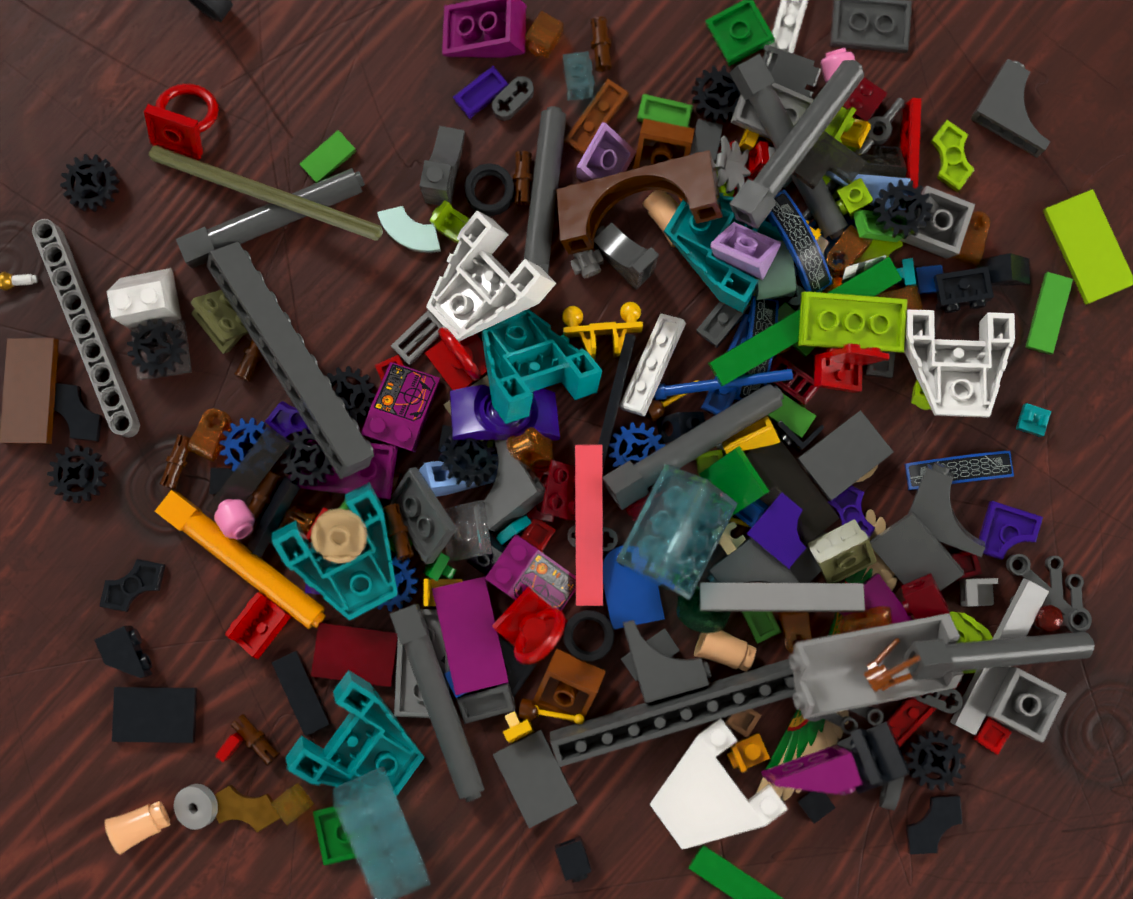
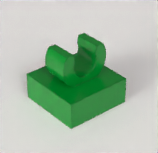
M440 553L433 563L426 565L423 574L438 581L441 574L452 580L457 570L447 565L450 557Z

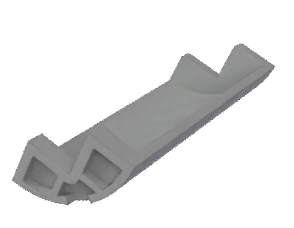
M949 613L797 642L793 654L789 656L796 693L793 695L796 708L801 709L803 718L806 719L956 688L963 676L962 671L947 672L943 678L914 681L910 679L893 685L884 691L880 689L877 692L873 690L863 674L869 670L866 665L874 661L896 638H899L900 642L878 665L880 667L884 664L888 671L905 662L904 655L913 642L943 639L945 644L957 643L960 636ZM906 668L898 672L897 674L893 675L892 678L894 679L910 673L909 669Z

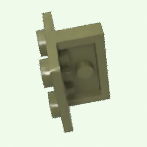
M222 290L195 297L191 301L195 308L191 314L223 354L230 352L243 335L249 334Z

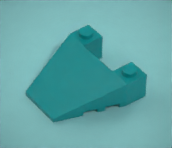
M719 193L723 217L696 224L690 206L682 200L666 226L664 233L717 299L743 313L756 291L758 280L715 258L710 247L711 243L733 222L772 239L783 240L777 227H772L768 217L765 218L758 229L737 220L730 206L734 197L724 196V193Z
M529 309L481 331L492 406L505 424L529 416L533 398L532 392L562 382L574 400L597 393L602 370L591 355L583 348L578 350L569 343L570 339L565 335L560 337L553 332L550 324Z
M370 482L345 494L346 504L350 511L359 516L363 521L368 535L365 548L351 562L339 564L324 559L323 555L315 550L313 543L308 541L297 520L272 533V543L284 564L302 577L304 582L311 588L313 587L328 603L349 621L398 595L383 507Z
M348 670L334 689L333 695L335 703L350 713L324 749L305 737L300 736L286 756L287 770L310 784L335 786V789L343 791L345 789L354 790L363 795L394 801L425 757L371 683Z

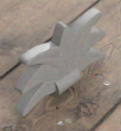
M722 136L720 139L721 153L717 154L715 162L716 171L718 172V187H721L726 182L727 194L735 187H737L739 192L745 184L744 177H748L751 174L744 167L748 160L749 150L746 149L741 154L737 141L732 143L731 148L727 138Z

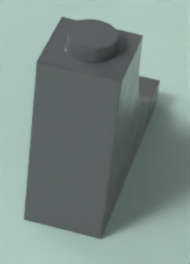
M1007 59L970 119L1038 158L1051 141L1036 130L1025 109L1024 89L1030 71L1025 69L1022 63Z
M439 126L432 155L429 161L424 160L419 185L425 203L440 206L446 200L452 204L465 130Z
M612 222L607 227L603 225L596 231L594 249H599L602 257L635 290L654 274L659 254L652 247L646 249L639 246L622 233Z
M494 440L498 453L496 479L488 496L476 508L481 516L479 520L482 526L487 530L498 533L542 502L545 494V487L516 440Z
M934 463V466L927 464L908 514L913 511L938 541L982 557L985 541L969 533L958 521L952 509L950 489L953 473L949 472L950 468L943 464Z
M749 538L735 551L707 570L710 574L707 577L710 583H745L753 581L800 583L790 569L752 538Z
M634 620L622 622L645 703L709 685L707 679L711 678V673L707 662L703 663L702 659L698 657L677 659L665 656L655 651L646 643L640 635Z

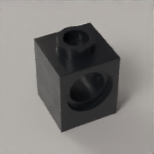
M581 836L555 845V852L565 881L572 879L574 883L588 877L587 873L592 871Z

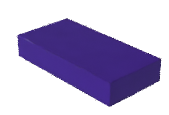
M492 66L453 96V100L470 119L490 104L509 84L497 69Z

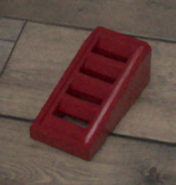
M778 355L771 363L770 372L775 371L781 364L785 367L783 370L792 369L793 380H788L786 383L782 381L771 383L778 386L783 393L804 407L820 387L814 386V379L781 355ZM796 378L800 379V383L794 390L790 388V385ZM806 384L809 389L801 396L798 393Z

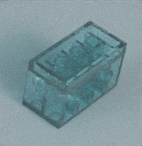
M665 464L616 561L647 581L690 600L738 503L710 481Z
M383 766L333 788L334 806L373 898L398 899L429 885L430 880L425 862L385 767Z

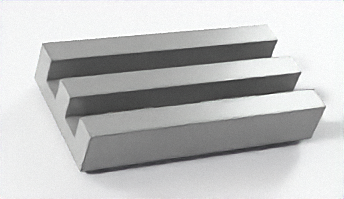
M428 310L391 347L410 366L440 337L438 334L439 329L409 357L407 354L436 326L439 329L444 326ZM430 319L432 322L402 350L400 346Z

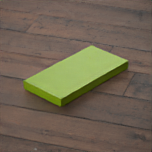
M1093 189L1043 210L1085 305L1133 286V275Z
M804 291L801 294L798 346L843 349L845 344H859L861 349L876 347L880 348L882 352L904 353L908 299Z

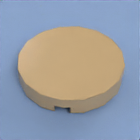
M333 509L320 515L312 528L311 539L313 547L323 555L324 559L340 564L351 562L360 555L366 546L368 535L366 526L359 516L349 510Z

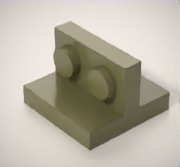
M855 519L807 543L827 583H837L877 563L870 540L865 531L861 530Z

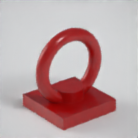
M179 84L165 90L157 99L155 106L148 104L144 110L150 145L159 146L199 161L203 154L200 133L209 129L218 116V103L213 94L195 84ZM183 94L199 96L208 106L207 115L200 122L165 109L171 99Z
M441 327L438 330L442 340L425 352V355L452 390L470 387L487 374L483 342L477 334L458 341L448 328Z
M528 586L492 626L500 635L514 645V655L518 662L533 664L544 658L555 647L561 638L568 620L561 610L554 608Z

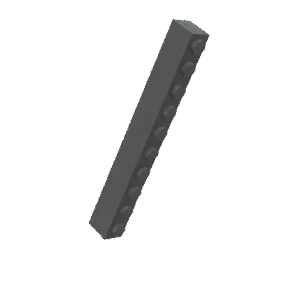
M239 242L210 251L207 268L340 479L367 468L374 456L371 444L359 432L357 422L350 418L345 410L343 400L337 397L333 391L329 378L320 371L315 356L308 352L302 336L296 333L292 327L288 314L281 310L276 295L269 291L264 282L263 275L251 263L249 253L242 249Z
M789 659L708 683V686L584 721L581 725L573 724L551 731L550 740L558 767L791 697L796 693Z

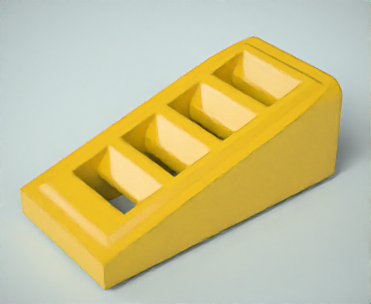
M765 416L722 442L725 453L728 454L739 446L742 451L774 445L780 443V440L769 417Z

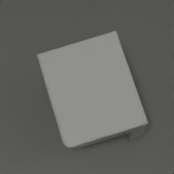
M998 578L959 580L961 606L993 605V584H998Z

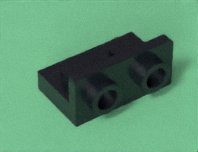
M988 267L934 276L938 303L935 305L936 311L944 310V313H953L959 311L960 307L970 306V309L985 307L986 303L994 298Z

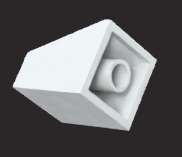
M172 268L120 278L107 291L111 318L130 330L138 328L139 324L144 327L148 326L147 321L149 319L155 325L158 319H162L165 322L182 319Z

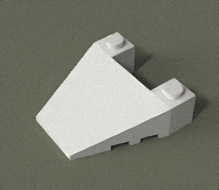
M476 211L460 230L457 237L459 240L453 254L450 253L446 261L449 265L444 276L439 277L426 306L441 324L451 331L458 341L539 304L556 284L540 266L526 259L523 260L511 275L492 255L508 234L492 218L479 211Z
M907 309L904 352L934 415L990 417L1000 387L1003 371H1005L1007 359L1015 341L1014 313H987L979 321V341L935 339L934 310Z
M721 718L698 733L650 803V806L681 849L766 826L788 809L769 784L747 800L722 767L716 756L734 744L737 739Z

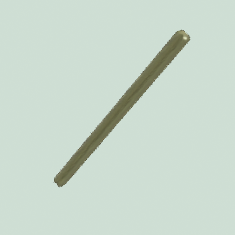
M153 146L149 152V157H151L152 161L366 238L378 241L383 233L382 227L378 224L165 148Z

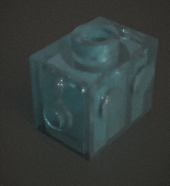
M589 51L563 54L567 100L593 97L595 79L591 72L593 64L589 58Z

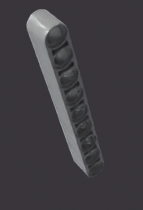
M40 219L33 225L32 234L109 428L112 432L122 437H133L140 429L139 419L64 232L52 221ZM48 229H52L51 236L44 239L45 232ZM58 252H62L61 259L58 262H54V256ZM71 275V282L67 286H63L65 277ZM81 299L80 307L73 310L72 305L74 301ZM86 323H90L89 332L82 334V327ZM99 346L100 354L96 358H92V350ZM109 370V379L106 382H102V373ZM118 394L120 398L119 403L112 407L110 400L112 396ZM128 418L129 427L121 431V421Z

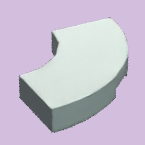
M403 206L377 212L386 232L401 245L417 252L431 253L441 251L435 227L432 224L423 225L414 222L406 214Z

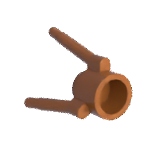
M899 638L894 639L874 661L866 665L869 670L863 674L875 692L880 689L884 691L893 685L912 679L910 673L894 679L892 676L921 659L920 656H915L889 671L884 664L879 667L878 665L900 642Z

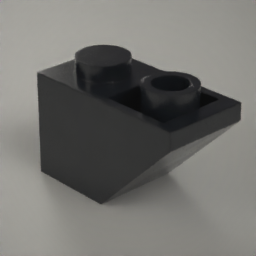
M123 626L94 639L105 665L139 678L153 675L150 670L152 662L149 656L142 651L140 646L142 639L137 629H133L132 626Z

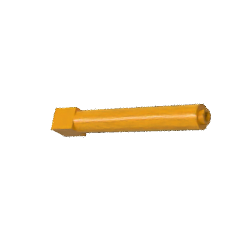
M171 490L155 510L162 518L179 531L187 534L307 629H310L312 626L317 628L318 624L322 623L326 615L323 613L325 607L262 558L253 554L239 540L225 537L217 523L206 516L201 509L179 492Z

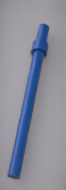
M792 369L742 375L724 386H720L717 379L668 386L663 383L659 384L653 398L662 400L667 399V396L793 380Z

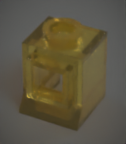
M297 783L274 800L271 805L285 824L289 825L313 806L314 803L300 784Z

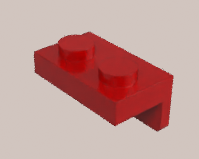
M257 592L248 601L247 606L237 619L231 623L225 636L237 642L253 658L259 659L291 616L265 595Z

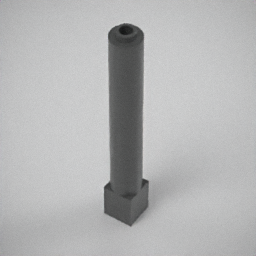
M758 54L737 65L730 72V75L744 100L749 99L777 150L794 125L772 86L775 81L761 55ZM808 152L791 175V178L819 229H821L824 238L830 236L831 240L846 233L844 227L848 224Z
M844 60L756 178L753 181L749 179L746 181L730 203L737 220L754 228H759L776 205L775 196L864 78L863 67L855 60Z
M553 106L543 110L540 117L524 259L540 266L548 275L567 115L562 112L561 108Z
M351 168L292 194L329 207L362 193L361 187L365 186L360 172L354 173ZM268 203L212 228H200L177 238L176 241L185 263L191 268H195L208 262L210 251L239 242V244L245 243L306 216Z
M768 383L633 465L628 461L603 476L602 478L610 496L621 510L649 494L647 488L780 408L784 399L778 386H772Z
M418 603L390 613L400 644H403L458 797L459 799L465 798L466 802L481 797L480 792L485 788L428 635L430 632L421 607Z
M1087 632L945 644L943 639L913 642L904 655V660H910L915 656H920L921 658L920 661L908 667L914 681L943 678L947 672L1087 659L1091 657L1095 644Z

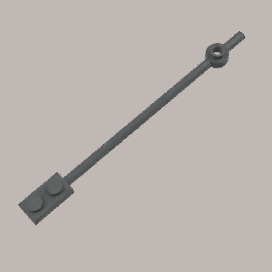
M898 98L883 117L876 116L868 121L871 128L861 149L857 148L839 169L840 172H851L873 144L881 145L889 140L892 131L891 122L907 104L905 100ZM880 130L882 134L875 135L873 131ZM830 180L827 184L831 194L840 186L833 180ZM807 208L802 215L805 220L811 221L813 216ZM720 301L696 330L697 334L718 348L750 309V305L748 304L744 312L741 313Z

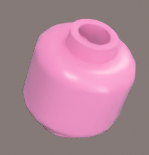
M846 48L825 53L826 57L821 61L825 83L828 82L844 60H855L852 52H846Z
M226 499L218 505V510L214 516L215 522L227 538L239 540L248 536L253 530L255 518L243 500Z

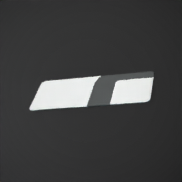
M886 255L847 266L841 283L846 282L885 259Z

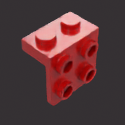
M845 344L843 349L827 348L825 353L815 355L814 386L852 393L862 392V366L889 360L890 354L883 353L880 348L876 347L861 349L859 344Z

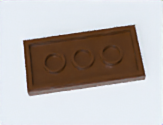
M7 338L0 443L52 444L59 339Z

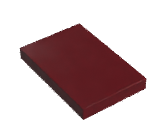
M327 623L318 624L311 671L312 677L342 680L347 671L350 670L372 685L392 687L398 645L397 633Z

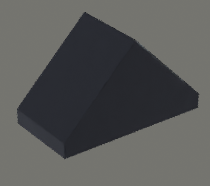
M1009 253L976 260V268L988 267L992 286L1031 284L1029 258Z

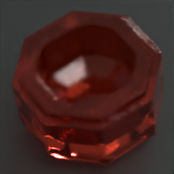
M1045 605L1040 608L1035 618V623L1038 628L1051 632L1060 629L1064 618L1060 609L1052 605Z

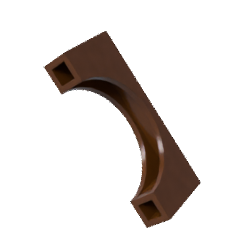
M710 150L696 152L692 155L646 165L630 171L619 172L614 175L595 178L591 181L557 189L560 241L568 255L594 249L595 233L604 215L616 203L638 192L660 190L677 195L690 206L696 224L722 218L716 166Z

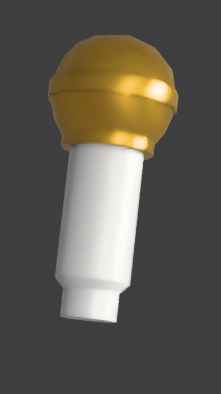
M0 273V289L8 290L18 285L38 283L37 275Z

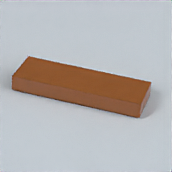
M607 79L564 139V144L583 156L602 122L607 125L610 123L629 96V92L610 79Z

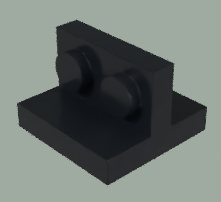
M884 722L867 730L857 729L850 732V737L837 742L838 746L852 753L862 785L855 787L858 794L910 774L889 722Z

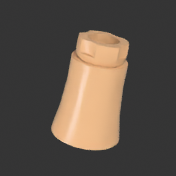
M660 190L652 192L643 202V206L648 210V214L664 233L679 204L670 194ZM666 236V238H667L668 242L670 243L671 247L674 248V247H675L674 244H673V243L670 241V239Z
M707 622L702 629L694 651V657L711 660L745 672L751 667L756 654L755 647L748 645L746 641L728 634L710 622Z
M161 801L152 805H145L120 816L105 819L107 835L113 848L119 855L144 839L161 832V829L170 826L169 815Z

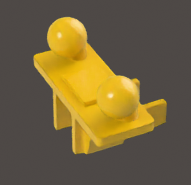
M626 302L620 309L621 318L626 323L605 322L579 326L583 320V313L580 308L569 306L562 314V319L568 326L563 327V335L567 338L580 337L585 351L593 359L596 357L595 336L612 335L613 357L617 358L621 354L625 334L642 332L643 322H637L641 315V309L635 302Z

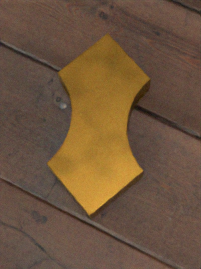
M229 785L215 794L218 803L216 818L219 823L227 820H241L251 825L256 832H259L282 817L269 794L260 797H248L239 793L233 785Z

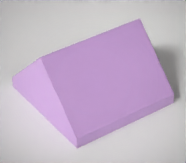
M602 122L577 166L576 178L587 182L595 178L625 172L636 151L610 126Z
M733 222L712 241L710 247L715 258L763 280L782 242Z

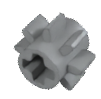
M599 249L573 254L575 259L571 260V266L575 275L581 273L583 278H588L601 271L599 265L603 264L604 259Z

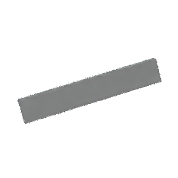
M1023 578L992 640L1026 637L1049 591ZM1011 666L977 669L962 698V707L954 713L950 722L976 735Z
M863 583L699 584L700 611H865Z

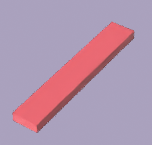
M603 444L575 445L576 606H603Z

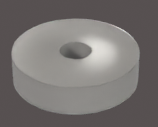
M191 784L180 790L176 795L174 811L182 825L189 829L197 830L207 826L215 819L218 812V803L214 793L208 787L202 784Z

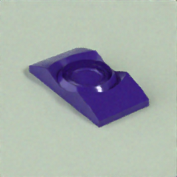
M477 385L450 391L452 440H466V438L476 440H559L560 433L555 392L543 388L532 392L533 398L529 416L505 424L492 406L489 386Z

